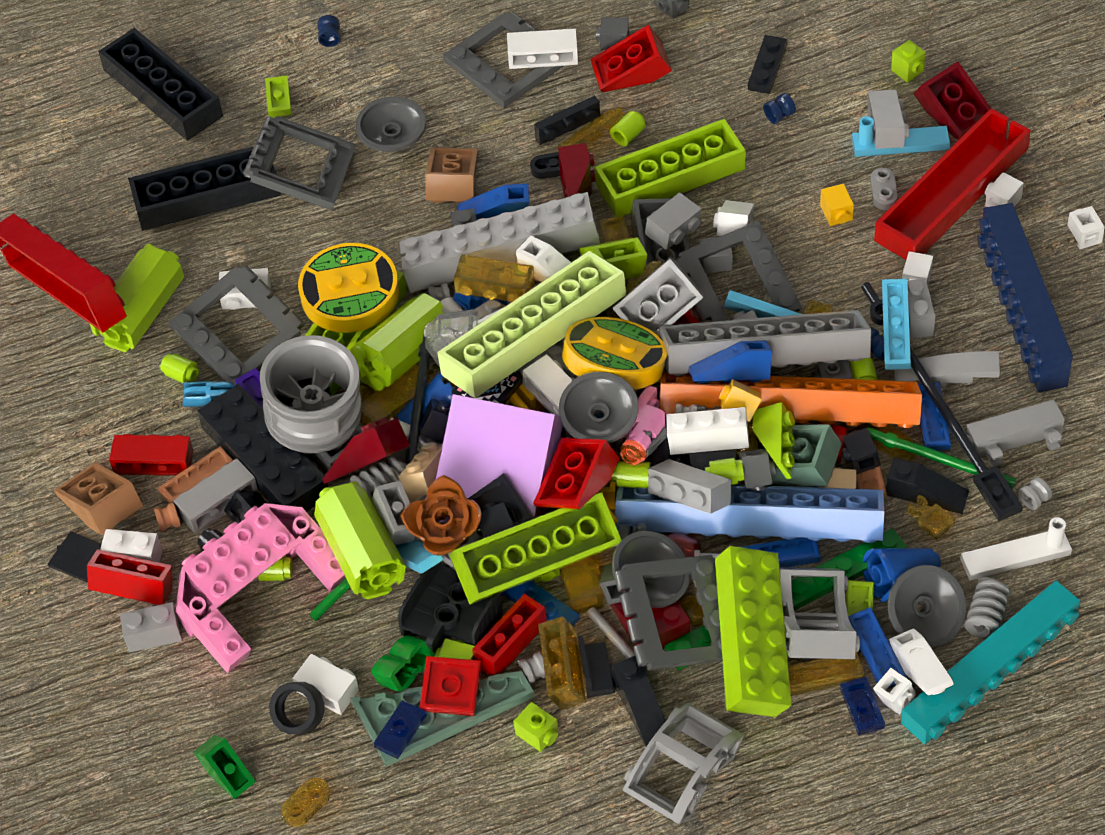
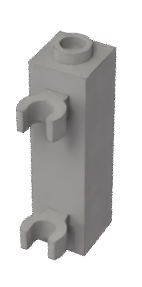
M1050 400L967 424L966 435L980 457L987 456L993 468L1002 465L1000 458H1003L1002 451L1045 439L1050 451L1059 449L1058 441H1062L1061 434L1065 419L1055 400Z

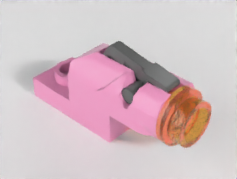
M652 386L646 387L637 399L638 416L636 422L626 434L628 436L621 446V458L630 465H637L643 462L667 438L665 412L659 409L660 401L657 399V388Z

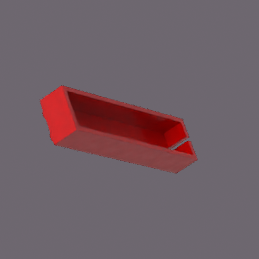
M991 108L875 222L874 241L907 260L909 251L925 254L985 193L990 182L994 183L1003 172L1005 173L1028 150L1031 130L1012 120L1007 139L1009 118Z
M13 213L0 222V247L8 244L0 250L10 268L102 333L127 317L123 308L125 303L120 295L115 292L114 287H116V284L109 274L104 275L97 266L92 267L85 258H79L73 250H67L61 242H55L48 233H42L37 226L33 227L25 218L21 219Z

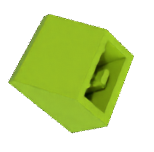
M638 237L581 247L579 250L581 255L591 251L624 272L625 279L644 275L648 254Z

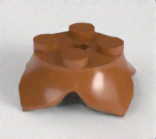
M445 475L440 476L431 483L427 491V497L424 500H416L410 503L401 513L406 529L423 541L424 548L428 552L437 556L453 552L460 545L467 543L469 537L476 531L482 517L479 505L474 500L467 499L458 482ZM446 515H448L449 521L446 524H442L440 521L445 520Z

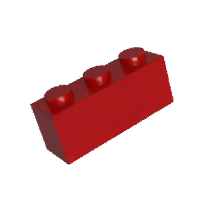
M156 434L114 435L109 461L113 472L119 475L176 476L191 466L194 450L189 436H159Z
M99 549L96 550L87 564L88 590L156 605L165 604L173 590L172 565Z
M523 594L472 649L474 660H480L482 663L481 671L489 676L502 674L547 625L545 607L526 594Z

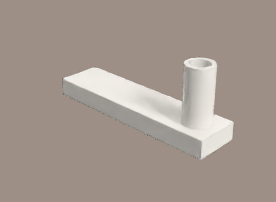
M1055 517L1050 520L1048 532L961 553L960 560L969 581L1071 555L1072 548L1065 535L1066 522L1062 518Z

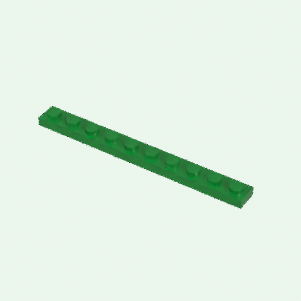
M891 528L883 533V541L864 542L816 568L840 569L844 571V575L847 576L848 580H855L864 575L863 571L868 570L867 562L863 563L866 551L874 548H907V546L896 531ZM798 576L792 579L791 588L794 611L834 591L833 577ZM703 625L664 645V650L666 652L710 646L712 641L709 631ZM680 666L676 668L678 671H680L687 666Z

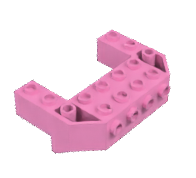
M267 503L259 508L254 506L246 512L243 521L239 524L236 522L230 524L223 531L225 534L218 540L212 538L203 546L204 551L197 556L192 554L182 562L183 567L179 577L176 616L191 638L196 636L227 673L248 658L251 648L220 613L219 609L222 604L284 556L292 557L293 559L298 555L329 592L345 578L321 528L302 507Z

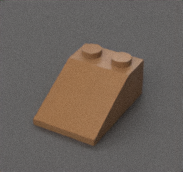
M431 147L426 169V200H430L433 203L455 201L459 204L474 198L478 149Z
M96 462L54 490L55 494L90 529L100 535H103L106 529L113 530L118 523L134 516L136 511L143 507L131 481Z

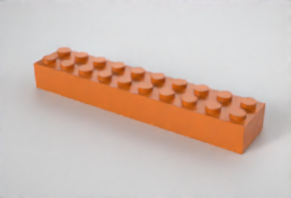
M663 371L660 378L659 409L665 412L666 417V414L675 413L676 403H681L683 406L688 407L691 404L706 405L707 408L721 406L720 393L725 385L729 386L730 383L711 381L710 383L703 384L693 381L690 373L683 376L668 374V371ZM770 376V379H763L760 382L736 380L761 393L762 400L757 409L782 402L786 409L793 413L796 423L804 424L809 423V420H818L821 424L826 425L835 424V421H842L852 426L861 425V422L871 423V425L877 427H885L887 423L897 424V426L902 428L920 425L922 393L918 383L914 381Z

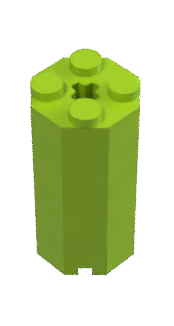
M146 244L143 249L139 250L115 283L116 287H114L115 292L120 295L125 303L123 308L127 317L104 333L90 324L92 333L97 337L101 334L105 338L103 343L108 347L124 353L130 348L134 349L184 278L182 266L178 263L179 257L174 252H166L151 244Z
M425 293L418 297H413L350 348V352L355 357L359 367L360 380L381 391L394 383L420 360L418 351L419 345L423 341L425 327H432L434 329L432 342L434 348L448 337L451 332V318L448 313L446 315L443 314L441 310L444 308L442 303Z
M356 481L324 488L319 493L320 498L316 501L314 516L353 593L357 595L361 593L362 597L367 600L387 595L393 590L391 587L393 583L397 582L399 585L404 581L406 565L366 490L360 487Z

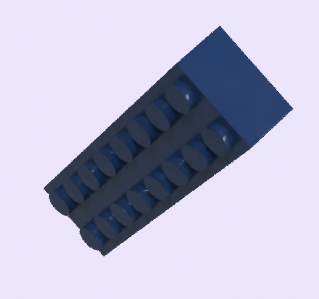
M1013 203L986 207L983 209V217L979 219L981 233L977 235L978 246L985 252L984 260L987 268H991L993 285L998 286L1000 304L1005 305L1007 322L1013 326L1014 341L1016 344H1020L1022 362L1027 363L1029 368V380L1035 384L1037 392L1067 387L1073 355Z

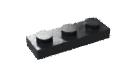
M769 35L764 36L748 81V90L766 94L771 93L787 47V39Z
M592 96L534 123L535 140L539 145H542L600 118V101L596 96Z

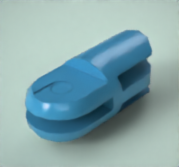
M184 382L183 407H203L235 385L230 382Z

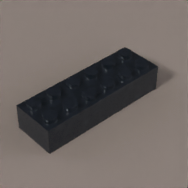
M136 28L131 29L98 51L103 70L185 140H190L223 117L219 97Z
M254 146L128 178L142 231L281 196L278 191L250 182L251 178L243 174ZM272 165L270 173L276 174L274 166Z
M240 384L197 410L202 429L233 460L237 458L255 477L258 491L270 504L302 507L307 512L315 507L316 501L320 498L319 493L324 488L329 487L328 483L324 484L322 480L324 475L303 452L291 450L273 438L265 423L264 410Z

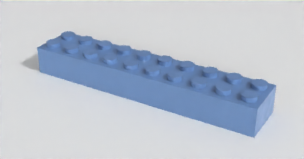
M745 485L731 486V504L709 514L650 494L647 488L618 487L615 510L618 522L615 525L617 530H619V524L636 526L637 523H646V531L660 534L663 532H675L677 535L701 533L704 536L728 534L730 537L754 535L762 539L770 536H779L788 540L804 537L814 541L830 538L840 542L855 539L873 543L877 540L883 541L884 494L883 490L793 486H767L764 490L752 491L751 488L746 489Z

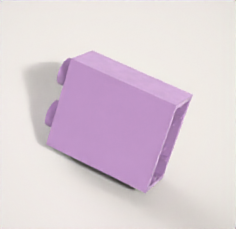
M453 394L436 479L442 475L450 477L458 482L466 498H469L505 473L533 516L537 518L545 515L547 507H535L533 503L561 440L563 424L560 416ZM446 515L445 520H441L440 522H444L443 524H446L450 519L449 516Z

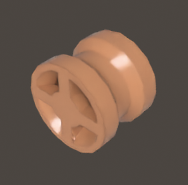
M174 502L169 503L165 508H153L161 533L166 532L170 527H181Z

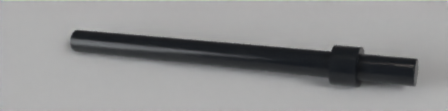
M432 327L424 328L423 341L419 345L418 356L420 361L408 438L410 446L407 447L405 459L406 465L417 455L429 363L434 353V346L432 345L434 329Z

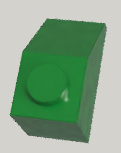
M213 735L193 752L206 772L233 799H236L256 782L228 741L223 737Z

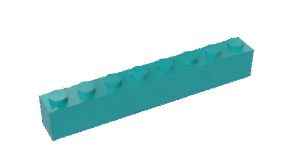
M1054 581L947 671L954 685L935 695L931 694L928 696L923 691L902 709L901 724L924 745L932 738L934 740L939 738L947 725L951 722L956 723L964 715L965 710L971 705L976 706L979 704L988 690H995L999 687L1008 673H1015L1028 656L1034 657L1047 640H1054L1060 633L1061 628L1066 624H1073L1079 616L1080 600L1058 581Z

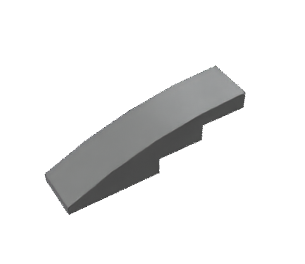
M999 351L952 353L919 359L933 383L940 382L941 389H946L947 383H972L973 377L999 378L1000 374ZM912 368L894 369V381H914L922 384Z

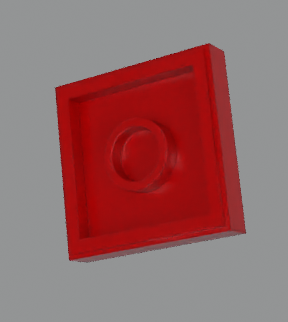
M426 656L420 711L475 716L481 661Z

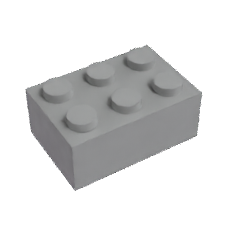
M670 257L615 304L613 310L621 319L642 325L659 336V326L672 325L704 297V294L678 263Z

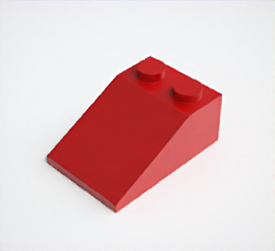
M649 25L590 59L602 93L653 83L672 71L662 40Z
M561 438L533 504L535 507L581 509L611 480L619 461L618 455L606 440Z

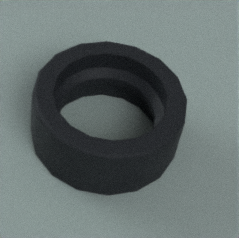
M289 682L278 687L272 694L269 703V713L273 724L280 731L287 734H303L314 730L321 723L325 712L321 692L314 685L307 682ZM292 692L303 693L309 702L308 718L301 724L291 723L285 713V701Z

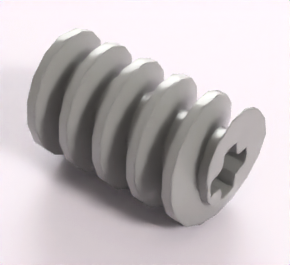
M388 457L387 464L381 461L378 463V469L375 466L369 467V474L366 471H361L359 478L353 475L350 478V482H358L360 487L366 490L369 498L372 499L376 486L400 481L399 475L403 472L405 466L398 457L396 459Z
M990 577L978 579L972 599L973 602L970 605V611L964 625L966 631L975 637L985 638L1000 628L999 624L1003 619L1002 614L1005 613L1004 606L1007 605V597L1010 596L1011 591L1007 585Z

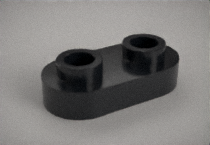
M558 152L535 156L530 162L531 174L538 179L560 176Z

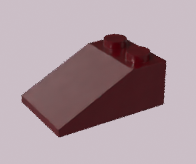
M958 61L923 83L913 93L926 113L941 126H947L948 132L956 140H959L991 109Z
M586 143L558 147L560 180L564 198L588 192L590 198L592 182H596L594 168H591V166H595L593 152H588Z
M384 417L361 427L362 433L350 440L322 479L324 484L409 447L410 444L398 417L388 421L387 417Z
M678 600L667 607L652 608L663 650L664 645L690 632V619ZM621 602L610 604V607L631 640L627 620L634 617H625Z

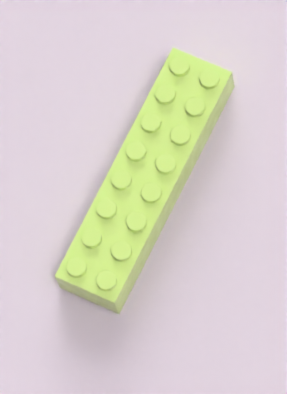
M588 251L438 351L441 375L472 397L477 398L565 338L566 331L572 324L597 316L626 296L624 272L591 251Z

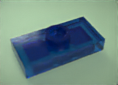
M402 700L374 741V748L398 759L426 718V711Z

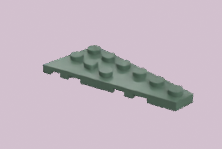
M516 671L491 675L488 679L479 680L475 716L421 712L419 707L422 687L409 688L401 693L386 695L385 692L377 693L375 697L370 698L352 697L351 702L384 765L387 767L535 696L523 672Z

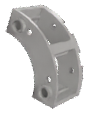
M779 567L787 655L790 658L855 659V652L859 651L860 640L859 636L856 635V631L851 626L847 613L845 591H847L848 579L844 575V571L836 568ZM791 576L833 577L835 613H794Z
M690 703L683 705L681 708L676 707L671 712L667 721L651 739L636 765H632L626 772L624 780L627 782L623 791L674 822L681 824L691 818L697 804L706 791L707 784L704 782L712 772L718 774L725 765L735 758L745 735ZM682 731L708 746L712 751L705 758L673 738ZM661 752L695 772L677 804L642 784Z

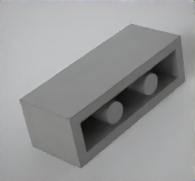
M897 90L868 91V116L874 120L873 139L875 148L904 147L905 138L909 137V126L906 123V113L903 111L902 98L898 99Z
M236 458L222 466L220 470L211 476L201 480L199 484L190 490L180 494L173 501L178 516L194 534H197L226 514L224 509L236 490L258 492L255 477Z
M668 459L649 468L648 493L712 514L731 504V479Z

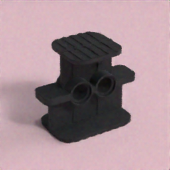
M439 562L420 574V577L416 580L415 585L411 588V591L407 594L406 599H404L399 608L398 621L403 636L409 635L412 632L427 639L426 645L434 654L440 648L445 638L454 637L476 646L502 618L501 596L496 593L491 598L488 597L469 604L456 570ZM446 619H452L451 621L444 622Z

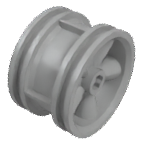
M300 336L281 343L265 358L260 371L264 418L268 431L276 441L294 451L319 453L342 445L355 433L362 415L359 367L353 354L344 345L327 337ZM313 378L312 385L305 386L303 389L296 382ZM334 382L346 392L330 397L325 391ZM278 395L294 399L293 407H288L277 399Z

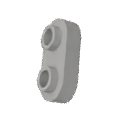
M887 168L875 169L871 173L870 180L873 204L880 210H888L897 202L895 175Z

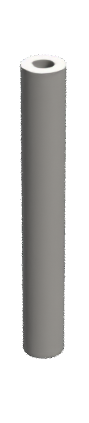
M595 607L590 608L587 611V615L626 659L635 656L634 650Z

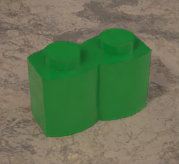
M405 635L393 644L389 654L383 655L376 661L371 673L380 686L400 692L412 684L417 673L425 670L426 656L434 657L435 654L426 645L425 640Z

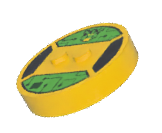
M362 243L338 244L318 252L305 264L298 280L301 304L308 318L316 325L334 332H358L377 325L392 312L399 298L397 271L392 260L378 248Z
M611 317L587 318L572 324L566 331L562 350V359L565 365L578 377L591 372H608L623 378L630 384L633 390L645 388L656 383L663 374L667 357L664 342L654 332L637 323Z

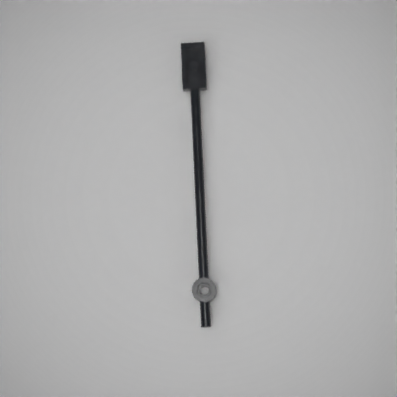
M866 282L862 284L861 289L872 304L870 307V318L873 323L883 326V316H880L883 314V299L880 300L871 284ZM910 347L911 368L979 473L973 476V482L998 522L1022 512V504L997 466L991 469L987 468Z

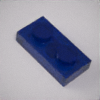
M867 677L841 683L840 691L858 736L885 729V721Z

